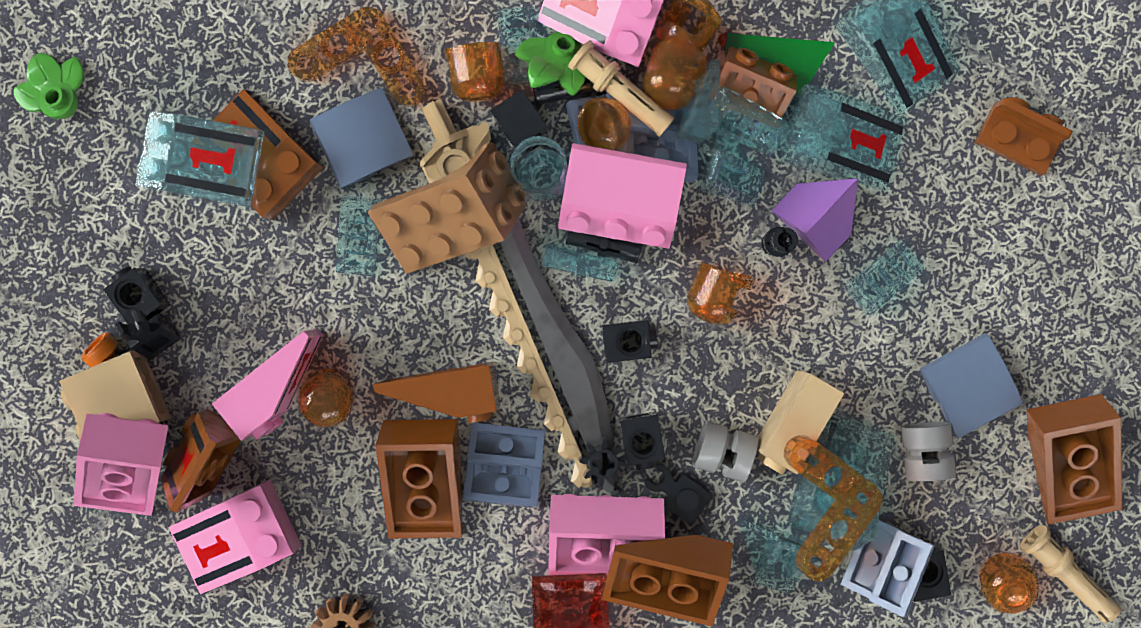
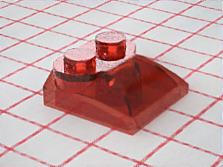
M607 573L532 576L533 628H609L608 601L601 600Z

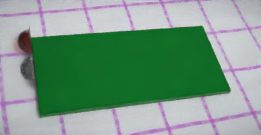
M726 29V32L721 33L718 37V43L724 47V53H720L717 56L716 63L722 68L729 47L749 49L755 52L759 59L771 64L781 63L792 69L793 73L797 75V91L794 95H803L836 42L728 33Z

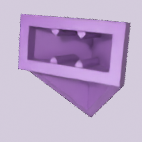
M858 178L798 183L771 212L788 228L793 229L797 236L826 262L852 233Z

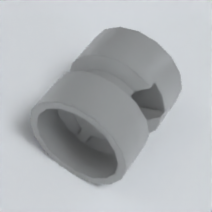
M706 420L696 445L692 466L710 473L720 469L724 477L744 483L750 474L755 460L758 436L739 430L730 434L726 426ZM727 448L732 450L730 456L725 454Z
M924 422L901 426L903 448L909 450V455L904 458L907 480L939 481L956 477L955 455L948 452V448L953 445L952 423ZM936 451V457L922 458L921 452Z

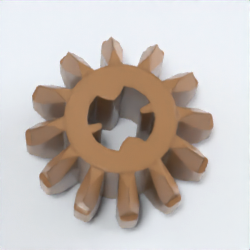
M343 594L340 603L334 597H330L326 601V607H319L316 610L315 615L319 620L314 621L311 628H337L336 626L340 621L347 622L346 628L348 626L351 628H377V625L367 621L374 614L373 609H367L363 612L359 610L364 602L362 598H358L354 605H350L349 594Z

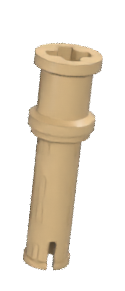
M588 40L575 54L568 68L572 71L577 69L594 83L593 88L597 92L600 91L602 93L605 90L660 137L675 117L671 116L646 93L622 75L619 64L616 61L610 62L593 48L594 43Z
M1045 525L1035 527L1021 541L1020 548L1026 554H1032L1042 564V569L1047 575L1061 580L1094 612L1100 621L1106 624L1108 620L1112 622L1119 616L1121 606L1109 597L1074 562L1071 550L1068 547H1061L1051 537V531Z

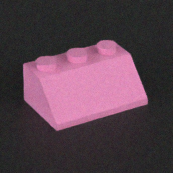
M572 143L558 229L669 249L676 226L687 164Z
M551 495L548 575L607 577L615 545L665 539L664 499L646 496L632 498L613 497L610 495Z

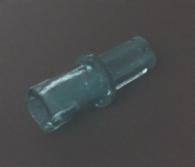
M547 244L542 267L573 273L574 278L582 275L612 282L616 276L618 262L585 254L584 249L576 252Z

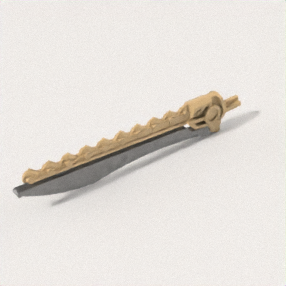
M442 99L435 102L432 101L421 108L436 139V142H433V148L420 162L429 183L442 179L464 166L479 152L484 144L491 141L489 124L485 121L479 126L472 125L457 132ZM518 218L506 239L501 241L500 244L573 414L572 416L565 417L494 246L490 245L463 255L469 260L471 258L479 260L475 282L483 289L484 287L492 288L493 293L489 311L496 317H506L503 339L510 346L512 344L520 346L517 368L523 374L534 375L530 396L538 403L547 402L548 404L544 425L551 431H561L557 453L565 460L567 458L575 460L571 482L578 488H588L593 485L591 477L585 479L583 476L587 466L578 460L582 454L572 432L579 430L585 445L589 442L594 447L600 445L602 437H605L608 443L607 447L612 449L613 437L606 398L593 356L557 303L537 265ZM605 452L601 453L600 459H593L599 470H604L605 464H611L612 462L608 459ZM612 477L604 478L603 488L606 492L610 493L614 490V479Z

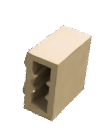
M129 351L59 381L63 389L61 390L62 401L67 409L72 410L77 422L76 434L79 440H81L87 413L95 415L110 413L122 419L135 421L150 419L158 423L171 419L146 357L136 351Z

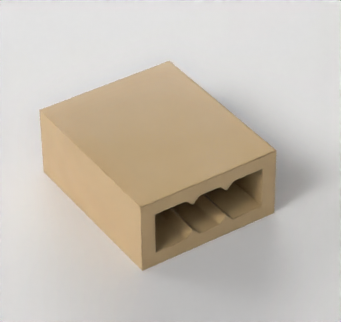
M797 370L758 435L757 451L760 454L757 459L782 475L786 469L798 474L845 393L810 373Z

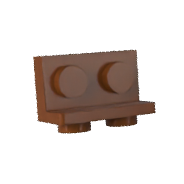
M729 47L724 64L709 92L708 99L777 128L797 91V75L784 64H771L759 59L758 55L749 49Z
M1009 97L995 102L974 143L1040 176L1045 175L1061 141L1069 139L1073 131L1064 127V121L1054 115H1040L1030 110V104L1022 99Z

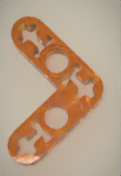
M363 7L296 47L290 52L287 65L290 72L303 82H311L365 50L392 96L399 104L405 107H413L422 102L426 95L424 81L383 14L374 7ZM367 16L371 20L379 19V22L375 24L376 30L382 38L387 33L390 35V38L376 43L368 30L361 32L360 29L364 27L363 19ZM343 35L348 40L346 51L339 55L330 53L328 49L329 40L333 36ZM376 43V44L373 46V48L370 49L369 44ZM317 45H320L321 51L330 60L325 64L320 57L311 63L313 70L309 73L303 69L297 70V67L301 65L299 59L301 56L305 55L308 59H311L319 54L314 49ZM385 48H395L399 52V61L393 67H384L380 64L379 55ZM406 65L410 69L403 71L404 76L410 84L418 83V86L414 88L416 95L413 98H409L406 94L399 95L403 86L396 76L392 81L388 79V76L399 73Z
M798 435L791 438L784 448L785 462L835 500L796 555L798 569L813 581H824L835 572L882 506L883 497L877 486L820 443L805 435ZM800 448H803L820 462L814 467L805 460H802L797 452ZM832 467H839L842 472L840 482L835 486H827L824 481L826 472ZM859 492L864 493L868 498L865 504L859 503V500L856 498ZM846 508L857 515L855 520L844 512ZM839 520H845L848 525L846 535L840 539H832L830 534L832 525ZM823 540L834 547L832 552L821 544ZM813 556L823 561L819 567L809 562Z

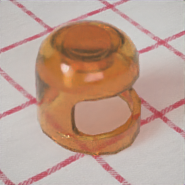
M671 0L672 2L668 10L657 24L656 40L660 47L671 56L680 60H694L704 52L723 21L707 0ZM684 2L696 7L705 14V17H700L691 34L681 28L693 12Z
M665 41L656 44L652 49L643 76V92L665 110H679L688 106L696 94V85L693 81L701 78L705 72L707 65L706 56L698 49L682 42ZM695 63H698L699 66L694 68Z
M477 42L444 49L445 59L449 63L450 84L455 96L466 102H483L493 99L500 94L504 86L500 43Z
M701 261L687 294V306L692 314L705 322L715 325H726L732 322L739 313L732 308V302L737 291L741 288L751 290L755 278L747 274L730 272Z
M333 368L319 369L308 376L300 389L298 397L300 412L305 420L314 426L323 428L336 426L346 420L354 408L356 400L355 387L349 377Z

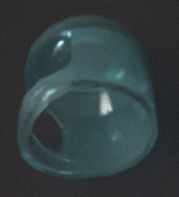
M533 136L523 140L515 148L510 159V167L516 184L526 197L536 202H549L557 199L564 193L568 171L567 157L564 150L557 142L547 137ZM536 144L548 145L557 150V152L550 149L535 150L527 154L517 166L520 154L528 147Z

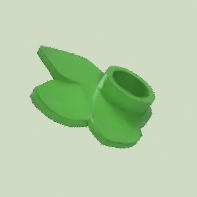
M555 32L547 38L532 37L524 40L517 48L515 56L529 62L528 79L532 88L541 87L558 80L565 91L575 95L584 84L586 77L577 69L572 71L568 68L570 61L581 48L580 42L573 39L570 35Z
M37 53L34 55L27 66V78L29 81L14 88L16 101L27 111H42L43 114L52 119L71 117L78 107V99L75 92L84 80V69L80 60L77 57H73L60 65L48 54Z

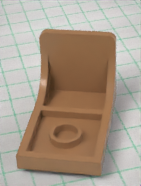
M490 142L484 144L468 163L453 173L435 182L374 204L368 211V214L407 274L504 241L526 206V196L521 185L516 183L509 171L505 156L497 150L494 143Z

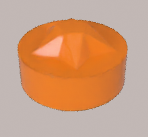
M105 332L84 350L81 360L90 368L115 357V348L119 341L109 332Z

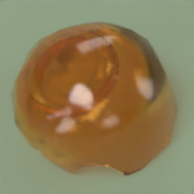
M598 97L586 101L578 114L577 130L582 142L587 146L614 151L620 150L630 138L631 122L627 110L620 102L608 97Z
M1001 552L989 557L981 567L978 574L981 580V594L986 599V602L997 612L1016 614L1028 610L1035 604V600L1039 595V580L1030 564L1018 554Z

